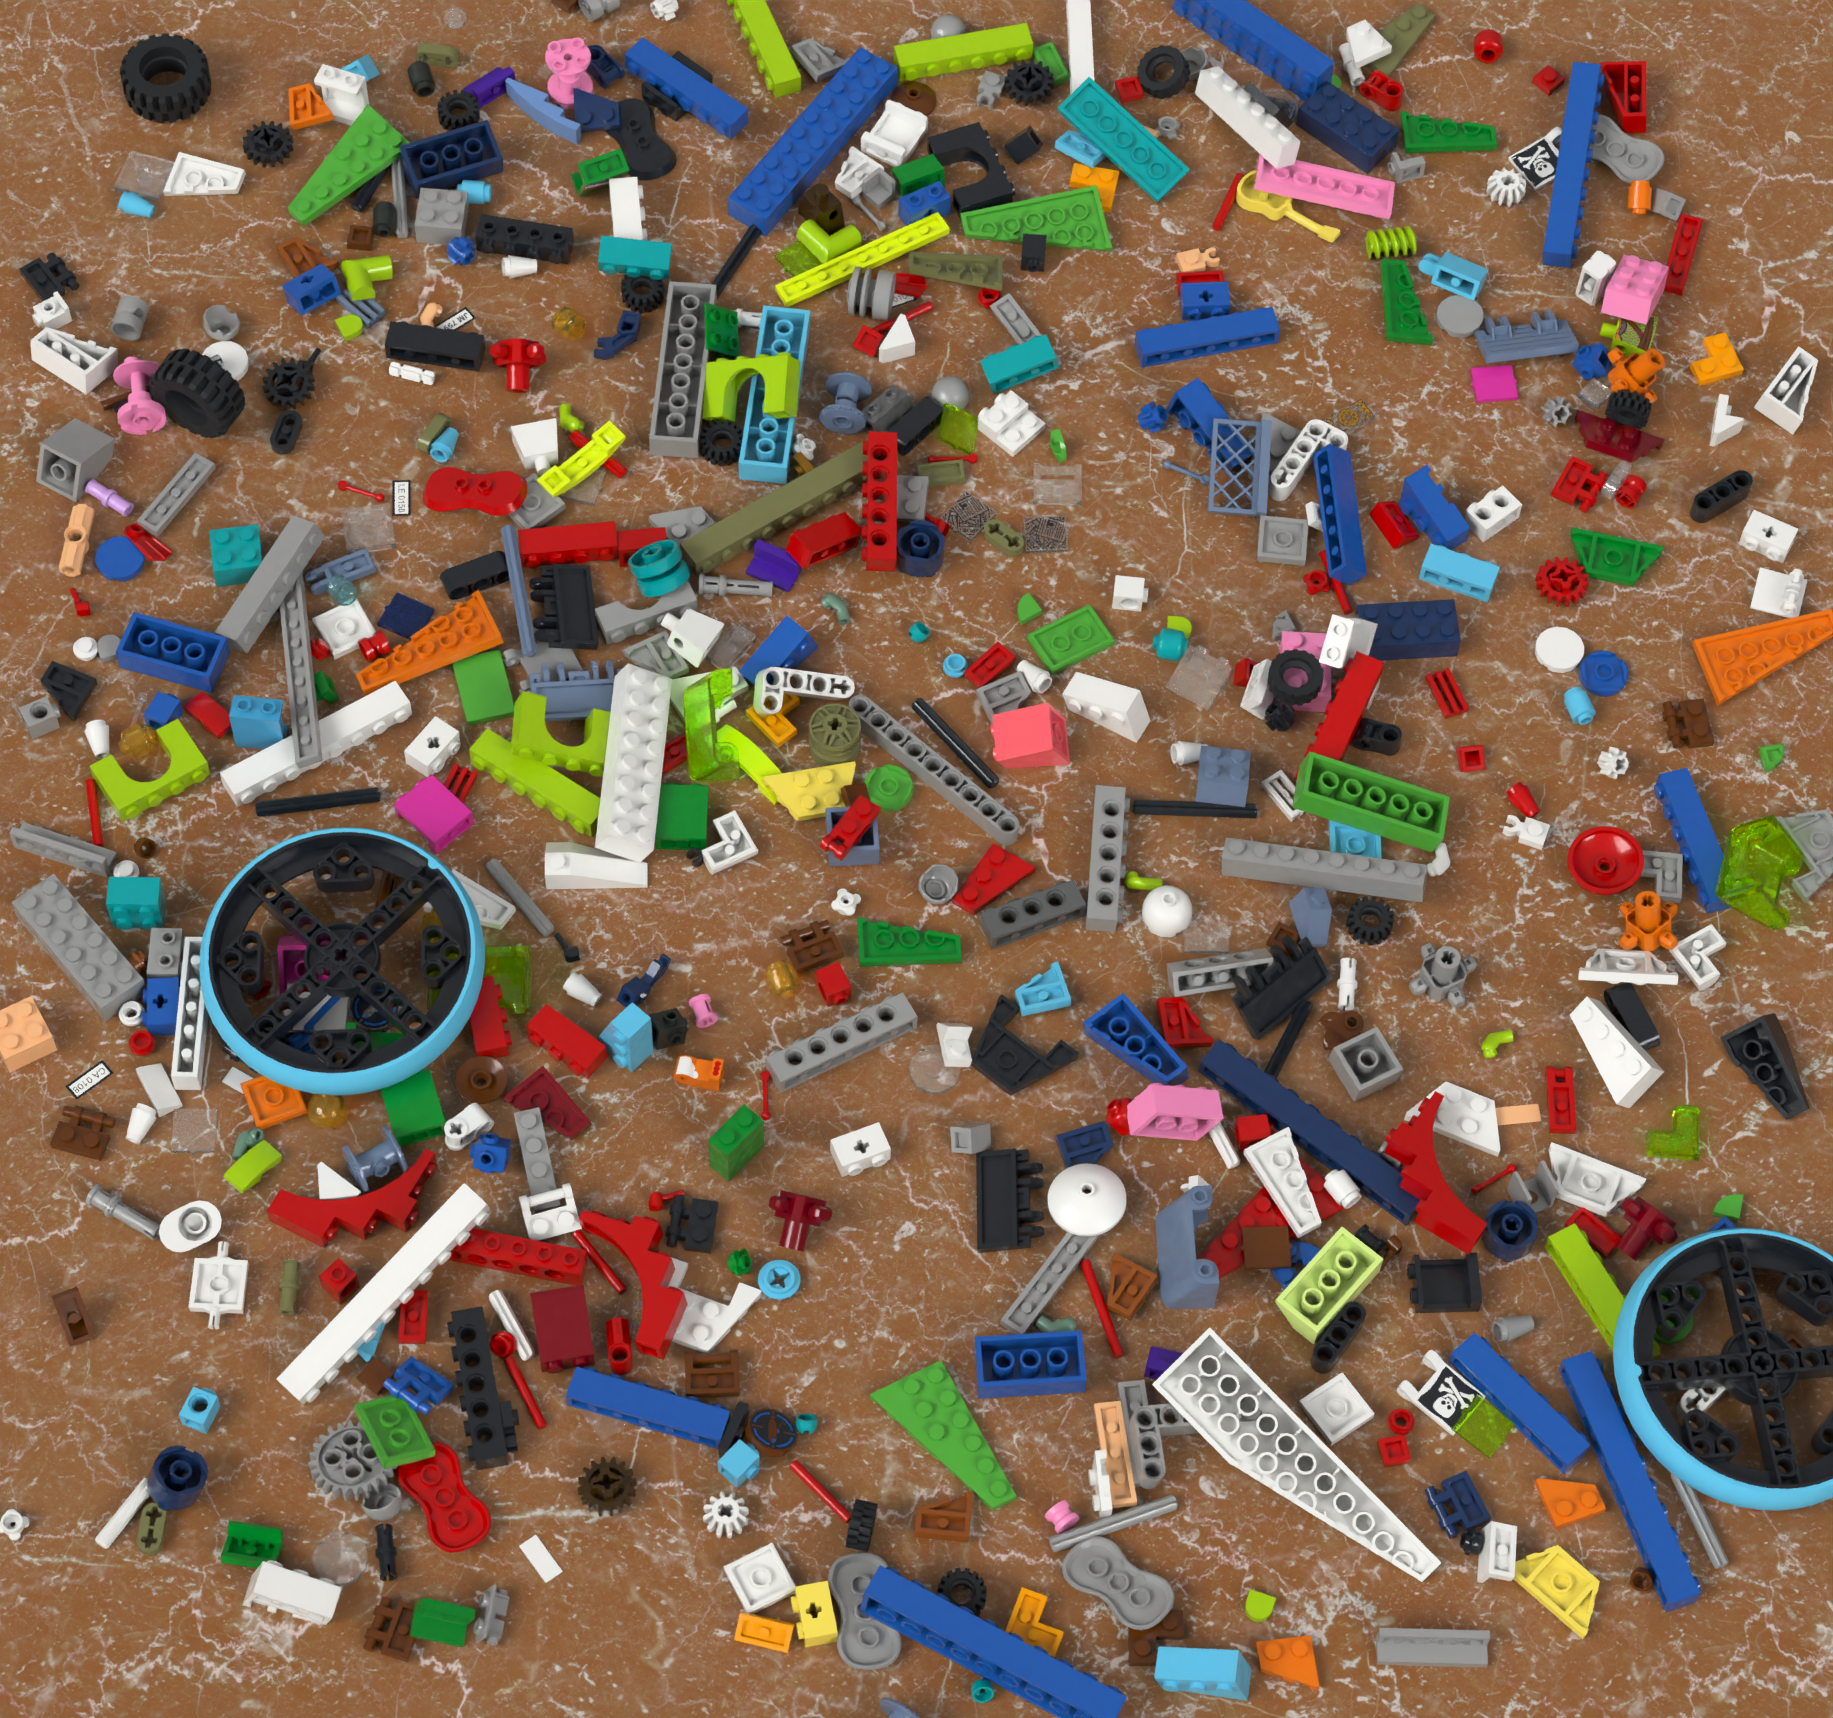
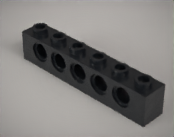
M483 1306L452 1311V1321L447 1322L449 1337H455L456 1346H452L451 1350L453 1362H459L460 1371H455L457 1386H463L464 1395L459 1396L461 1411H467L468 1420L463 1421L466 1437L471 1436L472 1445L467 1446L470 1462L475 1461L477 1471L509 1465ZM466 1336L475 1337L472 1342L462 1341ZM471 1360H477L480 1362L475 1367H469L466 1365ZM475 1385H482L484 1387L479 1392L470 1390ZM478 1410L488 1411L483 1417L474 1415ZM482 1435L492 1436L491 1440L487 1442L479 1440Z

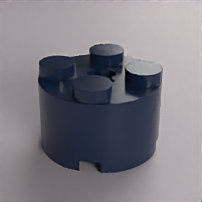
M916 520L910 522V525L905 528L903 526L898 531L896 562L898 569L902 573L914 577H933L936 571L940 569L944 560L945 539L935 524L924 520Z
M1503 1200L1496 1203L1487 1214L1485 1220L1487 1226L1481 1235L1486 1249L1504 1262H1512L1524 1257L1531 1250L1538 1232L1537 1216L1533 1209L1522 1201L1516 1200L1511 1202Z
M172 1446L164 1449L156 1458L147 1478V1489L150 1496L165 1511L181 1510L190 1507L197 1501L205 1485L208 1475L207 1464L199 1453L186 1450L184 1446Z

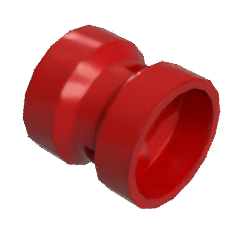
M1627 475L1622 482L1623 487H1620L1615 493V499L1623 507L1632 509L1639 502V496H1642L1646 491L1647 485L1640 477Z
M381 630L373 633V636L370 638L364 637L358 640L359 648L368 663L374 661L380 654L386 655L391 652L388 640Z

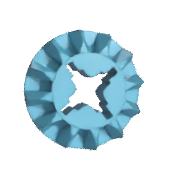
M773 1260L765 1264L760 1270L758 1284L760 1290L769 1299L773 1298L781 1301L785 1298H791L798 1291L800 1274L792 1263L785 1260ZM774 1273L780 1279L786 1278L784 1279V1288L779 1284H773L775 1282Z

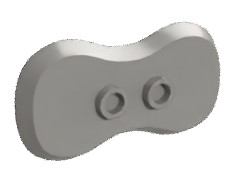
M1601 114L1598 115V123L1593 125L1592 130H1596L1595 143L1590 144L1589 149H1593L1592 159L1607 164L1621 180L1629 184L1635 180L1649 181L1663 166L1665 159L1664 153L1659 146L1650 141L1633 138L1625 134L1611 118Z
M1094 1536L1080 1541L1069 1551L1063 1561L1062 1573L1066 1581L1079 1591L1101 1598L1109 1605L1116 1618L1129 1628L1137 1630L1149 1629L1158 1624L1173 1606L1175 1595L1169 1582L1159 1575L1140 1570L1132 1565L1118 1545L1108 1538Z
M853 1553L840 1557L832 1564L828 1575L829 1587L839 1605L841 1624L837 1637L838 1652L846 1664L861 1670L886 1667L898 1658L901 1651V1636L899 1632L860 1612L864 1592L880 1565L885 1568L889 1567L884 1559L871 1553Z

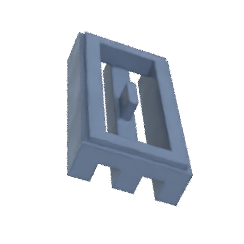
M347 289L342 291V295L336 297V302L349 313L358 316L362 320V324L368 329L386 315L385 309L373 299L352 301ZM347 298L350 299L354 304L357 305V307H358L360 310H362L363 312H365V313H366L367 315H369L372 319L369 320L364 314H362L358 309H356V308H355L352 304H350L346 299H347Z

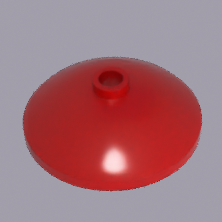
M1599 826L1584 831L1573 841L1568 851L1567 864L1571 877L1584 890L1597 895H1615L1628 890L1638 881L1643 871L1644 855L1638 841L1628 832L1616 827ZM1608 867L1609 870L1603 871L1601 868Z

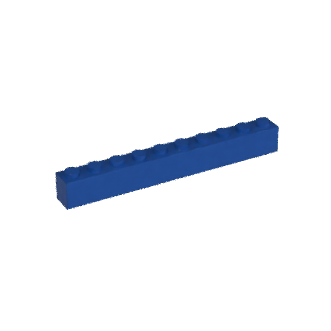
M1573 62L1543 249V265L1571 268L1572 259H1577L1578 245L1574 244L1575 239H1580L1581 226L1578 225V220H1583L1584 206L1580 205L1581 201H1586L1587 187L1583 186L1584 182L1589 181L1590 168L1586 167L1587 163L1592 162L1593 149H1589L1590 144L1595 143L1596 130H1592L1593 125H1597L1599 111H1595V108L1601 104L1602 93L1598 92L1599 87L1603 88L1604 74L1600 73L1601 64Z
M1589 1351L1562 1360L1559 1367L1560 1375L1644 1565L1652 1573V1583L1665 1612L1696 1603L1701 1594L1700 1582L1696 1576L1692 1575L1689 1569L1690 1561L1688 1555L1680 1549L1678 1533L1668 1522V1512L1665 1504L1659 1502L1656 1495V1484L1652 1478L1648 1477L1645 1470V1459L1642 1454H1638L1634 1446L1636 1444L1635 1437L1632 1431L1626 1428L1624 1412L1620 1406L1616 1405L1613 1399L1614 1391L1610 1382L1605 1381L1600 1359L1595 1358L1593 1352Z

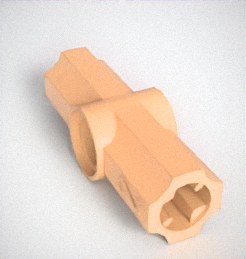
M87 504L73 506L69 526L64 532L65 543L59 564V572L69 577H76V575L81 574L85 553L89 550L88 540L95 511L94 508L89 507Z

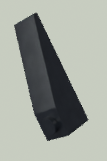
M1775 1013L1763 1015L1720 1037L1731 1061L1737 1067H1740L1749 1076L1748 1079L1764 1092L1768 1101L1786 1120L1810 1109L1787 1037Z

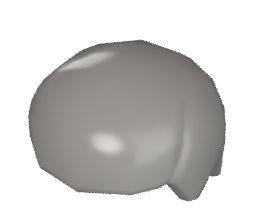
M952 14L940 16L934 21L931 28L933 39L966 33L963 22L959 17Z
M1189 46L1180 52L1190 66L1189 81H1193L1199 78L1201 70L1208 68L1209 60L1203 48L1197 49Z
M213 305L206 309L203 315L205 332L211 338L218 341L232 339L238 334L241 327L237 313H230L225 305Z
M947 376L941 378L932 388V398L945 407L948 412L955 408L963 410L969 403L970 394L968 388L957 377Z
M931 865L921 875L918 891L922 898L929 903L944 904L955 895L958 889V877L955 871L947 865Z
M388 1483V1486L379 1484L380 1492L376 1493L370 1490V1498H366L362 1494L363 1502L360 1504L366 1515L377 1521L394 1518L399 1513L403 1503L402 1492L393 1483Z

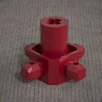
M783 1190L780 1191L779 1196H772L769 1201V1207L776 1211L775 1216L785 1219L778 1246L804 1252L810 1225L821 1227L822 1221L827 1222L832 1217V1210L826 1207L827 1201Z
M1639 1196L1635 1200L1632 1198L1624 1199L1621 1204L1622 1209L1626 1212L1623 1218L1631 1224L1615 1244L1618 1249L1637 1261L1651 1240L1660 1245L1664 1241L1668 1244L1675 1242L1678 1237L1677 1232L1674 1230V1227L1677 1225L1675 1222Z

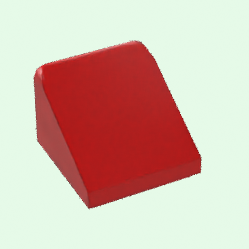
M1248 658L1238 662L1235 665L1233 684L1247 687L1253 667L1258 663Z
M1482 744L1455 747L1461 772L1486 769Z

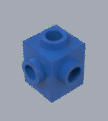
M1603 343L1580 347L1572 366L1584 380L1607 376L1612 366L1607 356L1609 350Z
M493 1133L480 1134L476 1143H472L470 1149V1158L474 1159L473 1168L480 1169L484 1173H504L509 1164L511 1139L499 1138L497 1134Z

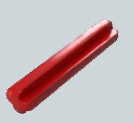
M573 430L568 437L580 449L591 441L578 430ZM612 456L602 464L603 467L619 479H622L628 471L624 465Z

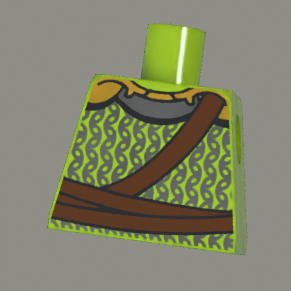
M1651 316L1647 325L1620 317L1617 325L1603 322L1599 336L1613 339L1610 351L1617 347L1625 354V358L1634 352L1643 354L1651 347L1659 317Z

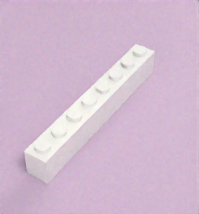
M394 681L319 720L323 761L299 768L295 763L293 735L220 772L222 784L237 807L242 804H248L259 795L275 790L278 785L296 779L301 773L309 769L317 768L322 762L331 757H338L350 747L362 744L367 738L383 733L388 727L396 723L404 722L412 715L410 701L397 682Z

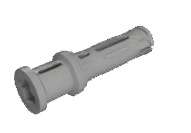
M700 573L698 595L714 593L723 597L725 593L772 597L773 581L727 579V576L724 575L714 577L705 576L704 573Z
M96 1184L91 1189L86 1198V1205L95 1206L103 1211L106 1217H115L153 1241L159 1237L160 1225L124 1204L120 1196L109 1194L103 1190L100 1184Z

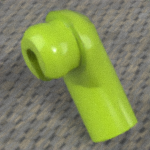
M561 404L559 406L561 427L570 432L578 430L581 433L585 427L584 422L571 415V405Z
M1135 871L1125 874L1124 883L1129 889L1152 891L1163 884L1161 878L1139 877Z
M1511 1029L1487 1035L1481 1045L1484 1057H1495L1497 1055L1496 1048L1499 1044L1513 1042Z

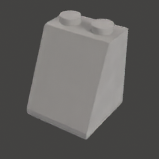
M74 418L41 442L36 482L77 502L85 493L87 484L92 479H96L112 459L115 438Z

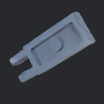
M365 548L325 563L321 567L308 572L304 578L307 583L319 581L313 584L310 590L312 594L320 595L327 592L330 588L333 589L377 571L368 550Z

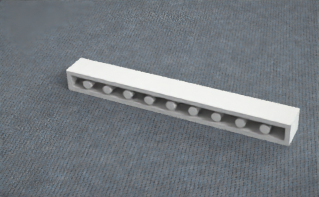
M464 1183L277 1378L279 1383L301 1404L304 1405L307 1401L309 1403L312 1402L319 1395V1388L326 1381L329 1383L338 1375V1368L344 1362L349 1363L358 1353V1347L363 1342L368 1343L371 1341L381 1323L386 1324L396 1313L394 1310L401 1303L405 1304L414 1295L413 1290L420 1283L423 1285L433 1275L432 1270L438 1264L442 1265L452 1255L450 1251L457 1244L460 1246L469 1238V1231L475 1225L480 1226L488 1218L490 1210L488 1204Z

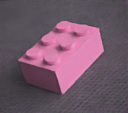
M1623 255L1606 287L1601 312L1647 325L1665 289L1669 266L1662 265L1656 261L1643 260L1634 255Z
M1282 631L1280 654L1285 650H1305L1309 654L1312 653L1319 660L1327 633ZM1323 663L1320 664L1324 670L1320 693L1318 692V696L1308 704L1305 703L1302 706L1293 705L1292 707L1295 711L1325 712L1326 706L1331 700V666ZM1289 668L1283 675L1284 681L1291 687H1302L1308 681L1306 672L1300 668Z
M1152 1083L1127 1105L1130 1135L1198 1141L1224 1119L1218 1090H1209L1206 1087L1188 1088L1184 1085L1166 1086L1162 1083Z

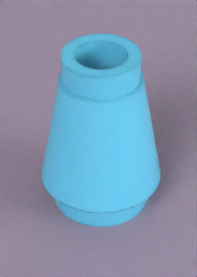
M124 191L118 208L123 210V213L151 218L155 205L132 191Z
M448 427L431 444L430 455L434 460L444 463L452 458L459 436L458 431Z

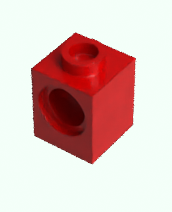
M839 961L815 971V983L827 1007L842 1005L851 998V985Z
M1267 1114L1237 1117L1235 1120L1234 1132L1238 1152H1242L1244 1149L1275 1134L1273 1123L1268 1122Z
M339 1258L319 1275L322 1288L340 1305L360 1287L357 1274Z

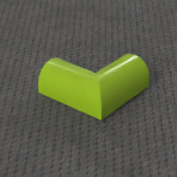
M809 219L799 227L796 238L823 264L862 246L861 234L853 225H848L829 236L813 219Z
M389 255L351 259L341 263V271L352 301L375 298L372 281L387 280L393 277L392 262Z

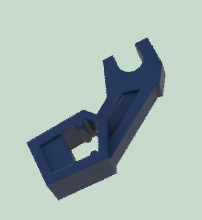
M623 310L617 326V334L613 337L598 338V347H603L604 349L599 350L595 348L594 358L602 360L614 358L617 353L630 343L637 341L641 326V313Z
M663 953L659 960L654 959L641 979L636 976L621 987L616 1001L626 1008L632 1002L636 1006L642 1004L653 985L668 969L671 958Z

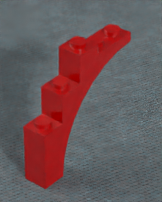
M1435 1091L1430 1099L1425 1097L1418 1108V1111L1421 1112L1418 1117L1413 1115L1408 1124L1402 1121L1397 1130L1392 1127L1385 1139L1388 1145L1384 1153L1405 1165L1400 1173L1403 1180L1399 1187L1420 1200L1415 1208V1211L1419 1213L1414 1222L1469 1255L1480 1239L1487 1223L1472 1213L1455 1196L1444 1180L1437 1164L1433 1147V1125L1436 1112L1444 1096Z
M425 1149L417 1161L399 1178L381 1189L358 1197L341 1200H318L301 1197L280 1189L267 1209L269 1221L325 1248L329 1241L332 1242L335 1239L338 1227L366 1240L369 1233L373 1234L376 1231L379 1219L407 1232L410 1225L414 1226L419 1219L420 1211L417 1200L424 1191V1184L428 1178L431 1179L436 1173L438 1165L435 1153Z
M582 1210L579 1217L582 1230L602 1238L615 1247L630 1262L639 1277L643 1298L641 1324L635 1340L639 1353L664 1360L688 1303L684 1293L679 1288L668 1287L674 1274L675 1266L668 1254L656 1251L663 1236L660 1224L657 1220L648 1216L644 1218L635 1216L630 1224L621 1218H616L615 1220L608 1218L598 1211L588 1212Z

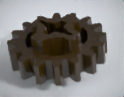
M601 1457L600 1464L592 1460L591 1469L583 1468L585 1477H578V1484L581 1485L578 1487V1495H583L581 1497L583 1505L589 1503L588 1510L590 1512L597 1508L599 1516H602L604 1511H608L611 1517L615 1509L620 1513L624 1512L623 1504L631 1506L632 1501L629 1496H636V1489L633 1487L637 1486L636 1478H631L633 1476L632 1468L625 1470L626 1462L623 1461L617 1465L616 1457H612L610 1462H606L605 1457ZM604 1484H609L610 1489H605Z

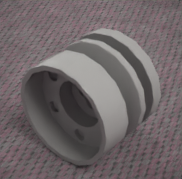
M855 266L847 290L848 315L854 316L857 307L860 306V317H864L868 307L872 308L873 319L888 321L894 299L896 272L879 270L875 280L872 279L871 268L866 269L865 276L862 278V267Z

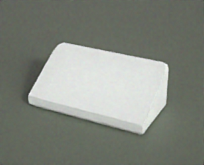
M161 1063L136 1068L137 1076L159 1117L183 1107Z

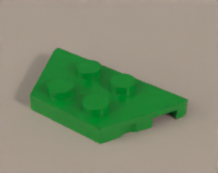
M1573 527L1570 532V538L1580 565L1584 566L1583 573L1588 574V578L1632 587L1659 558L1664 547Z

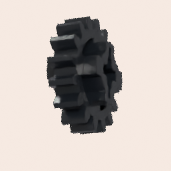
M1033 59L1027 64L1025 60H1022L1020 66L1014 63L1013 70L1008 69L1007 76L1004 78L1005 92L1009 93V99L1016 98V104L1024 101L1025 106H1028L1029 102L1036 106L1037 100L1045 102V95L1051 96V89H1054L1053 73H1050L1049 66L1043 68L1042 61L1034 64Z
M262 121L260 127L254 124L253 131L247 130V136L243 137V150L247 155V159H253L254 165L261 162L264 168L267 163H270L272 167H275V162L277 161L283 164V157L289 159L290 152L294 150L293 137L290 135L288 128L283 129L282 123L274 126V121H271L269 125Z
M282 358L280 365L273 362L274 369H266L269 377L262 378L264 384H266L262 387L264 393H267V400H273L275 407L281 403L283 410H286L288 405H291L294 410L297 403L304 406L303 399H311L309 391H315L314 384H312L315 382L313 375H310L312 373L310 368L305 367L303 361L296 364L294 358H291L289 363H286L285 359Z

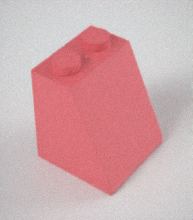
M1049 703L992 715L991 734L995 739L993 756L995 761L1005 769L1070 764L1066 718Z

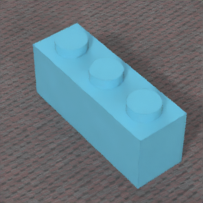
M1430 544L1421 567L1419 579L1488 603L1500 567L1489 561H1481L1472 558L1468 554L1449 550L1441 545Z

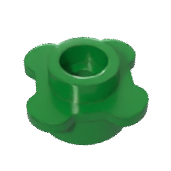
M745 1248L741 1249L740 1252L734 1250L728 1257L729 1270L736 1276H741L742 1273L747 1275L751 1272V1258Z

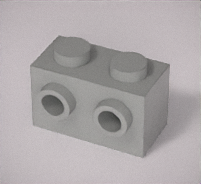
M151 928L147 965L148 979L179 977L181 982L185 942L182 928Z

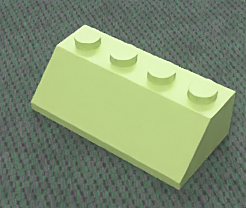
M1341 1227L1279 1295L1275 1302L1293 1329L1312 1344H1315L1326 1332L1342 1308L1347 1303L1353 1302L1380 1272L1383 1258L1344 1227Z

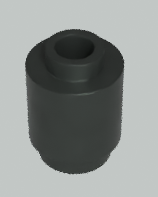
M422 61L412 63L407 69L413 91L419 97L431 95L434 92L435 83L429 64Z
M388 201L378 202L373 209L372 230L380 237H389L396 231V209Z

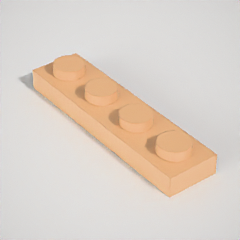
M1121 1401L1095 1403L1094 1414L1100 1450L1106 1449L1107 1455L1105 1467L1106 1473L1109 1475L1112 1509L1137 1506Z

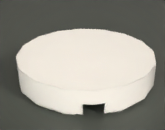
M232 341L213 343L202 354L210 358L219 355L224 363L223 369L228 370L232 374V378L237 381L243 378L248 371V356L245 349Z
M1553 627L1539 635L1535 644V655L1538 662L1548 667V670L1565 673L1575 669L1582 661L1584 644L1574 631L1564 627Z

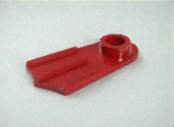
M896 273L895 294L920 298L927 289L924 276Z
M131 524L125 527L124 534L149 561H166L173 552L168 547L145 532L142 526Z

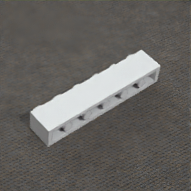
M1219 66L1200 71L1195 94L1276 169L1295 164L1301 141L1292 132L1284 127Z
M185 937L171 1071L175 1090H201L208 1023V1011L201 991L199 974L200 949L203 937Z

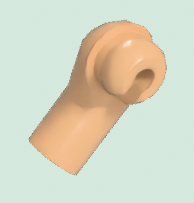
M435 302L427 304L420 316L421 325H428L434 328L433 318L439 317L442 314V306Z

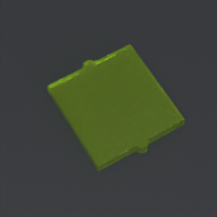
M797 240L775 255V259L784 267V271L789 272L793 277L823 264L800 240Z
M945 403L938 439L951 445L953 449L957 448L968 455L973 453L978 418L966 413L964 409L960 410L949 403Z
M1477 1395L1468 1408L1461 1411L1462 1416L1451 1430L1487 1458H1490L1497 1447L1505 1443L1504 1438L1515 1424Z

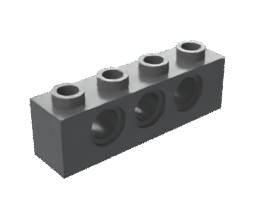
M1074 880L1068 882L1061 881L1052 888L1036 890L1030 896L1021 899L1014 898L1005 905L987 908L980 915V927L991 950L1084 917L1086 903ZM1057 902L1060 905L1052 906L1050 903ZM1027 911H1035L1037 914L1031 915ZM1005 919H1011V920H1013L1014 922H1012V923H1006V922H1004L1003 920H1005Z

